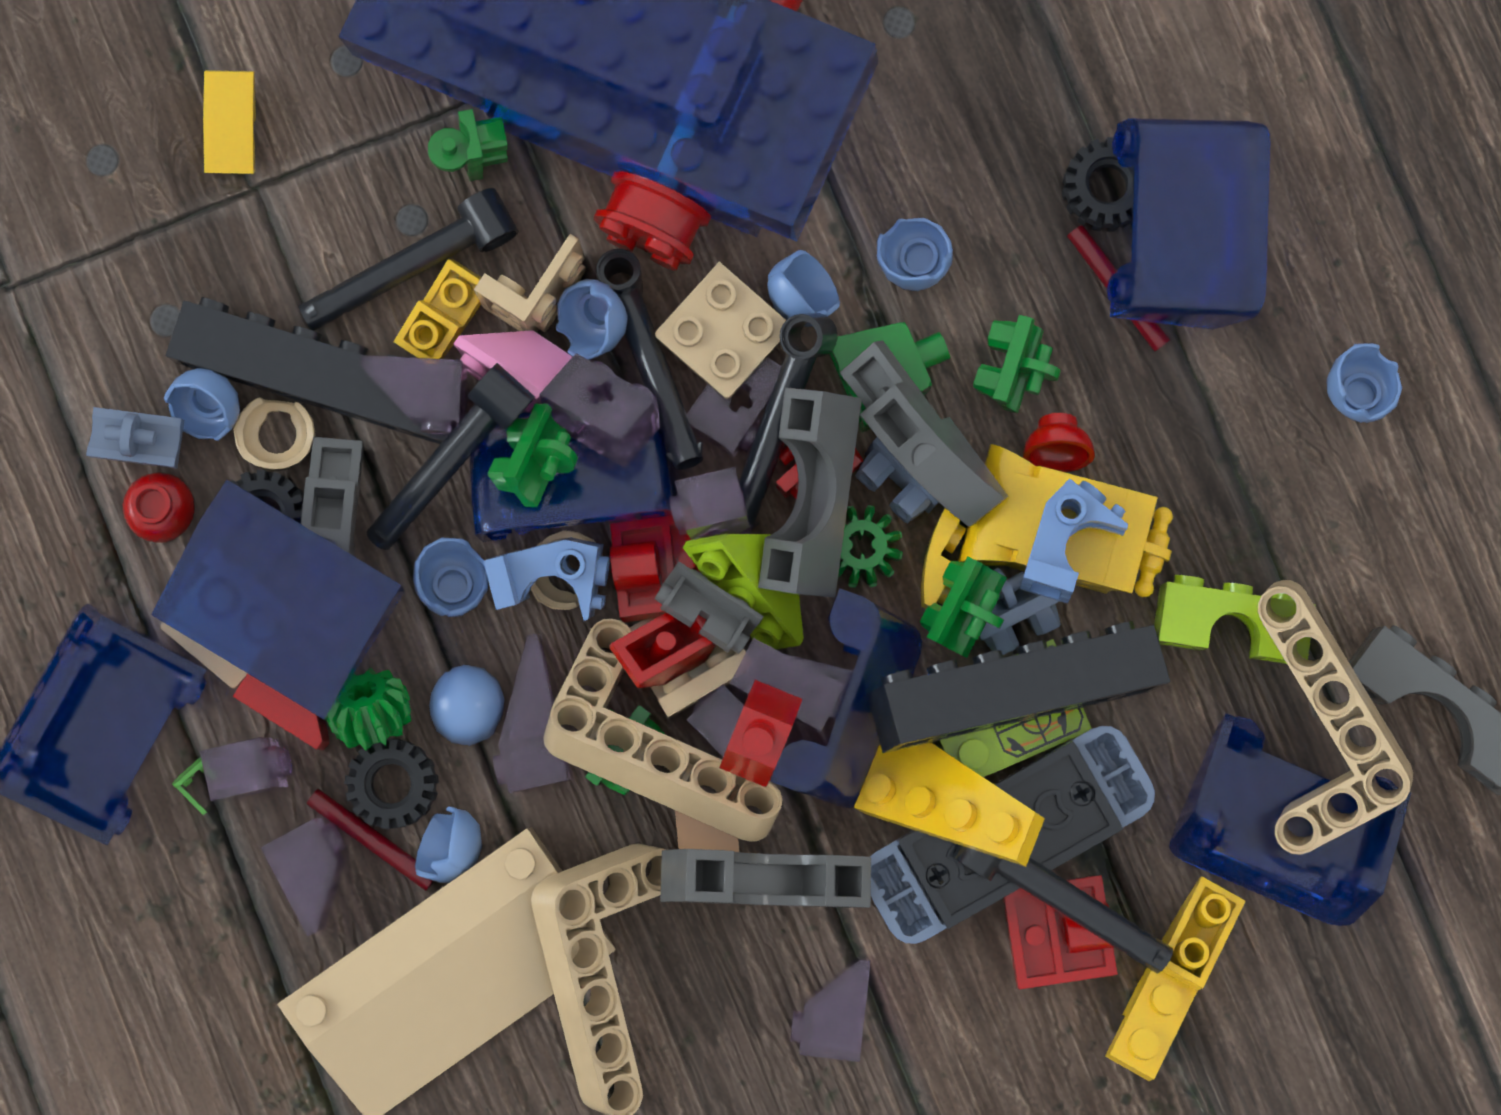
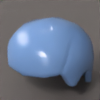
M926 218L898 219L893 227L885 234H880L877 239V261L887 279L903 290L920 291L930 288L945 276L952 265L953 249L950 238L942 226Z
M798 250L782 259L771 269L768 275L767 288L770 301L776 312L786 320L797 314L821 313L829 316L839 308L840 300L837 288L829 273L817 259L806 251ZM810 323L804 325V327L812 326Z
M584 279L565 288L557 303L558 323L556 330L566 335L569 339L571 346L568 349V354L589 361L615 348L626 333L628 317L619 296L608 284L594 279Z
M1374 343L1354 344L1334 361L1326 379L1327 394L1332 404L1343 415L1360 423L1379 421L1397 407L1402 392V385L1399 373L1397 372L1398 364L1385 358L1379 351L1380 346Z
M197 368L186 371L173 381L164 396V401L169 403L168 407L171 417L185 420L183 432L198 439H214L219 441L233 428L240 413L238 393L227 378L209 369Z
M440 538L423 548L414 565L413 583L419 599L431 611L440 616L457 617L475 609L488 590V577L483 562L484 559L464 539Z
M462 665L452 668L449 672H445L438 679L430 696V716L436 731L451 743L468 746L490 738L495 733L504 712L505 698L500 683L484 668Z
M448 806L446 811L451 812V815L434 814L426 828L417 852L415 863L416 875L439 883H450L476 864L482 849L480 825L466 810Z

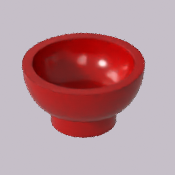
M1051 413L1039 419L1038 428L1030 434L1025 443L1023 458L1035 466H1042L1061 472H1071L1082 469L1092 463L1095 458V451L1089 435L1082 428L1078 427V421L1075 416L1067 413Z
M163 472L149 473L138 478L128 488L123 500V514L127 525L138 537L154 543L168 542L179 537L189 527L194 515V499L189 487L178 477Z

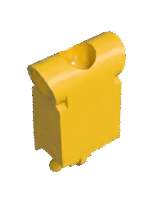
M990 444L985 465L1009 497L976 524L967 527L959 562H965L968 556L985 566H1009L1025 571L1046 502L1069 478L1078 485L1084 480L1097 488L1106 497L1103 505L1111 510L1115 504H1118L1126 511L1121 519L1128 524V527L1123 536L1101 529L1086 528L1077 531L1069 537L1066 543L1065 555L1071 568L1079 573L1075 586L1105 594L1109 591H1121L1132 594L1133 589L1140 597H1149L1153 593L1155 575L1162 571L1164 561L1168 562L1172 553L1171 550L1167 549L1170 541L1167 529L1173 519V514L1167 507H1159L1155 510L1158 497L1046 467L1035 466L1005 448ZM1071 509L1061 511L1066 518L1074 519L1077 517L1076 513ZM1152 517H1153V518H1154L1153 527H1152L1151 530H1149V529H1150V525H1151V521H1152ZM1140 569L1139 580L1136 581L1138 570Z

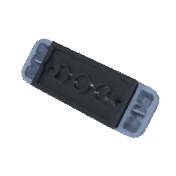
M1099 726L1090 729L994 784L1045 818L1030 858L1049 870L1057 868L1120 832L1128 824L1143 817L1151 809L1155 799L1153 784L1127 738L1121 731L1111 726ZM915 830L877 850L870 856L871 898L889 930L898 940L904 943L917 944L931 938L946 928L950 929L1020 889V887L998 873L995 874L992 881H989L952 857L959 846L958 844Z

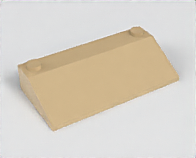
M532 827L522 831L277 1004L308 1050L362 1115H384L554 994L532 910L531 897L534 888L540 881L562 872V870ZM566 893L563 894L559 902L560 912L566 906ZM603 931L610 955L616 948ZM578 941L574 944L572 948V959H574L578 953Z

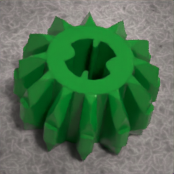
M871 505L866 507L863 520H858L854 506L847 507L846 517L849 524H845L838 578L841 577L846 569L851 571L848 580V587L856 588L859 582V573L865 574L866 583L869 588L876 587L877 577L874 572L875 568L887 578L894 574L892 567L883 558L900 561L903 556L902 551L887 547V544L896 543L902 539L901 531L884 534L883 530L889 526L892 517L886 514L880 519L878 524L871 522L875 513V507ZM858 535L859 540L862 539L863 535L869 537L872 540L869 550L873 555L865 559L863 553L859 559L852 556L850 552L853 543L850 538Z
M369 668L364 674L358 676L351 672V679L346 682L334 683L335 692L325 697L328 715L327 722L330 730L337 739L345 743L347 748H354L360 744L367 751L373 744L379 742L386 746L387 739L390 736L403 735L402 726L412 721L409 704L410 697L407 688L402 684L400 678L393 677L390 670H384L376 674L372 668Z

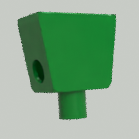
M905 322L838 336L834 349L829 353L846 395L857 397V395L840 372L873 342L881 340L885 342L923 395L929 392L932 387L931 379L926 369L950 359L947 345L940 332L914 342ZM861 402L860 414H861L864 410H866V407L863 405L862 402ZM860 415L859 426L863 433L871 428Z

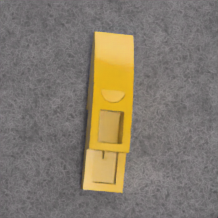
M1203 876L1198 879L1161 940L1173 948V954L1169 963L1158 974L1146 968L1122 1014L1125 1017L1105 1057L1147 1081L1155 1079L1197 991L1204 988L1246 902L1245 900Z

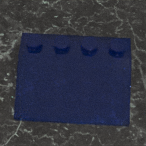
M226 479L198 523L151 615L325 720L405 591L399 583Z

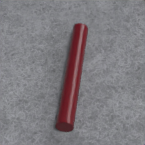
M1080 225L1067 235L1068 239L1154 352L1170 341L1168 336L1085 227Z
M319 788L309 798L307 802L309 807L423 890L427 891L434 883L432 880L416 875V859Z

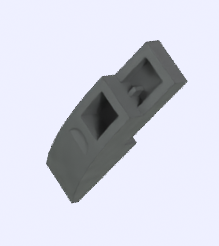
M883 340L873 342L840 372L857 397L862 398V403L866 410L860 415L875 435L928 493L968 527L976 524L1009 497L950 417L944 419L939 417Z
M313 437L309 477H306L299 538L294 616L295 636L345 640L355 553L354 533L364 454L363 441Z

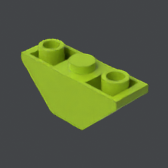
M721 534L686 541L683 546L684 551L710 582L733 597L742 599L750 608L764 616L750 634L752 640L762 651L801 645L804 637L799 594L758 588L765 537L770 536V534Z

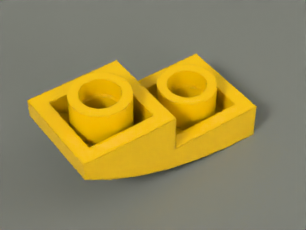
M204 71V173L254 174L255 172L254 122L256 120L254 71Z
M448 259L424 300H419L393 342L432 368H437L481 305L474 288L482 277L454 259Z
M944 508L936 523L924 559L921 579V607L925 609L936 602L944 604L951 589L943 585L942 576L950 560L941 556V553L944 549L953 553L967 529L959 524L960 519L946 508Z

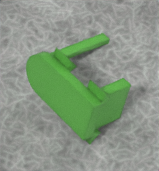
M205 754L197 759L172 783L202 815L207 813V811L181 785L183 784V786L187 787L193 782V774L198 770L201 772L205 771L213 780L218 777V771L209 763L211 760Z

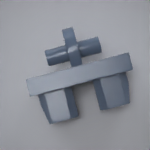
M93 407L92 433L86 456L177 469L185 420L175 417Z
M876 437L864 454L867 457L857 471L856 478L874 492L888 477L893 480L902 491L889 506L905 523H909L924 511L929 514L939 502L910 475L880 439Z
M1000 568L994 569V571L1004 575ZM1023 572L1008 578L999 593L1000 597L992 613L1004 619L1001 628L999 629L986 623L979 637L981 641L984 640L991 651L1001 650L1002 655L1016 649L1019 645L1011 627L1012 625L1027 618L1032 631L1037 636L1046 634L1061 625L1055 605L1060 601L1020 590L1024 577Z

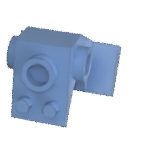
M1069 478L1045 504L1020 590L1068 604L1079 575L1078 572L1071 568L1065 555L1066 543L1069 537L1077 531L1086 528L1101 529L1123 536L1128 524L1121 518L1126 511L1118 504H1115L1111 510L1103 505L1106 497L1097 488L1084 480L1078 485ZM1071 509L1076 513L1077 517L1074 519L1066 518L1061 511Z
M570 537L484 560L496 610L513 606L529 599L531 587L538 578L557 576L566 580L574 588L583 620L590 619L595 615V609L601 610L605 607L606 602L605 595L597 594L598 586L606 587L609 575L610 557L602 556L604 544ZM570 555L578 558L580 562L579 570H575L570 566Z

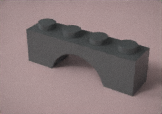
M785 388L778 438L789 447L795 458L799 478L798 494L793 511L786 523L777 532L765 537L758 588L794 594L835 597L862 398L825 391Z
M1392 625L1390 629L1386 626L1373 628L1348 661L1371 700L1377 705L1389 704L1407 694H1419L1430 697L1442 704L1454 718L1460 733L1461 749L1457 765L1496 795H1501V713L1494 708L1497 701L1481 688L1472 685L1468 689L1456 680L1454 676L1457 674V671L1446 661L1434 655L1428 659L1416 650L1414 646L1417 644V641L1403 629Z
M705 849L662 850L660 902L870 908L871 857L759 854Z

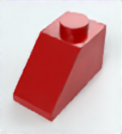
M666 612L612 642L609 648L636 687L644 688L666 685L680 675L702 665L708 659L716 644L699 634L706 621L705 618L698 615L691 627H688Z
M285 644L281 646L279 651L265 646L233 697L316 750H325L330 740L316 675L304 667L308 659Z
M755 680L719 768L767 787L803 699Z

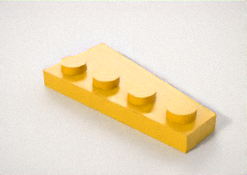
M933 743L882 753L881 745L879 744L854 805L855 809L864 814L1025 867L1045 820L1038 813Z

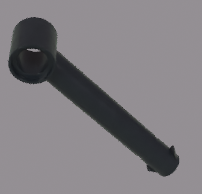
M496 188L482 190L464 200L457 207L462 218L299 305L298 308L309 328L313 331L341 317L344 313L356 309L474 244L483 253L494 250L512 240L519 233V230Z
M626 249L609 250L598 260L596 266L597 278L613 289L626 309L628 317L625 335L659 427L664 434V440L669 451L665 457L674 465L676 470L692 468L703 461V443H697L662 347L656 338V331L642 297L643 281L640 262L632 252ZM616 273H627L632 276L628 282L620 285L608 281Z
M797 314L788 318L781 327L780 343L786 352V356L739 479L737 491L732 498L729 509H723V527L731 532L751 534L752 530L760 524L756 522V518L785 444L778 438L785 388L805 389L816 358L829 354L837 342V328L834 322L824 314ZM806 323H810L817 333V341L812 349H808L801 340V330Z
M496 363L468 394L467 397L475 403L474 406L397 494L390 505L368 528L367 536L378 548L389 550L497 424L506 430L536 397L499 363Z
M961 845L958 846L952 856L989 881H992L996 873L1000 874L1118 950L1125 952L1129 957L1156 974L1163 971L1172 957V947L1147 931L1140 929L1133 922L1032 858H1029L1025 867Z

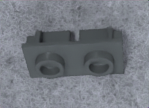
M681 562L676 564L654 600L662 604L660 607L662 611L667 612L688 627H691L698 615L705 618L706 621L699 634L721 647L727 653L731 649L739 654L748 642L749 635L764 617L750 608L742 599L733 597L710 582L702 573L690 569Z

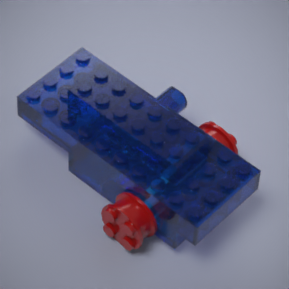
M356 0L339 35L340 40L353 56L484 110L489 119L502 117L505 132L612 176L611 183L615 186L606 209H597L593 219L599 225V229L608 234L606 241L630 252H633L634 248L637 247L652 254L650 259L653 262L673 271H677L680 264L691 263L694 253L689 249L698 228L707 227L711 218L755 237H758L763 227L791 240L798 241L878 65L875 43L799 13V7L804 0Z

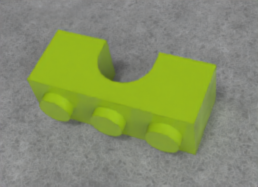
M1175 575L1174 582H1165L1160 585L1154 623L1160 645L1198 651L1208 649L1211 629L1214 623L1221 616H1233L1241 620L1250 632V659L1287 664L1259 617L1258 602L1261 596L1252 595V586L1238 583H1223L1222 590L1203 587L1204 579L1185 575ZM1278 593L1271 597L1270 605L1277 615L1290 617L1296 614L1297 606L1291 596ZM1304 637L1297 641V651L1306 660H1308L1311 637Z

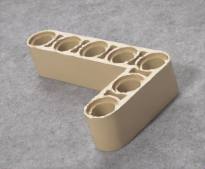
M1281 580L1273 583L1262 594L1258 602L1259 617L1351 769L1345 774L1292 801L1284 808L1275 825V837L1278 844L1284 850L1292 854L1301 855L1326 844L1402 803L1410 792L1413 782V770L1307 592L1300 584L1292 580ZM1278 593L1291 596L1297 606L1296 614L1290 617L1277 615L1271 608V597ZM1304 637L1316 639L1322 646L1323 656L1314 661L1302 658L1296 648L1297 641ZM1330 681L1343 683L1348 688L1349 699L1341 704L1328 701L1322 691L1323 685ZM1356 725H1365L1375 733L1376 742L1368 747H1360L1351 741L1349 729ZM1383 769H1392L1401 776L1403 785L1395 790H1385L1377 784L1375 774ZM1338 793H1347L1356 800L1358 809L1349 814L1340 813L1332 806L1331 797ZM1293 817H1303L1311 823L1313 833L1310 836L1298 837L1289 830L1287 820Z
M603 619L597 622L591 628L552 706L543 737L545 747L549 753L565 762L741 840L753 842L765 838L772 829L783 801L781 792L775 784L769 781L767 787L722 770L719 768L722 759L606 709L625 670L613 653L605 652L600 648H609L612 642L632 631L628 625L620 620ZM581 686H590L597 691H586ZM561 725L574 726L578 731H568L561 727ZM607 745L619 746L625 752L613 751ZM653 765L664 766L670 770V773L660 772ZM700 786H710L717 793H708L704 791ZM746 806L757 807L763 814L753 813Z
M640 843L631 844L549 876L536 885L531 897L532 910L580 1097L586 1106L606 1115H633L640 1107L643 1098L642 1085L600 919L661 895L662 850L666 849ZM651 859L652 868L646 877L645 869ZM607 876H609L610 885L607 892L603 894V883ZM566 893V906L560 912L559 902L563 894ZM578 941L579 950L575 958L572 959L571 951L574 944ZM589 989H591L590 1000L587 1003V1005L584 1006V996ZM600 1037H602V1046L600 1050L596 1053L595 1047L597 1041L600 1039ZM614 1084V1092L610 1099H608V1091Z

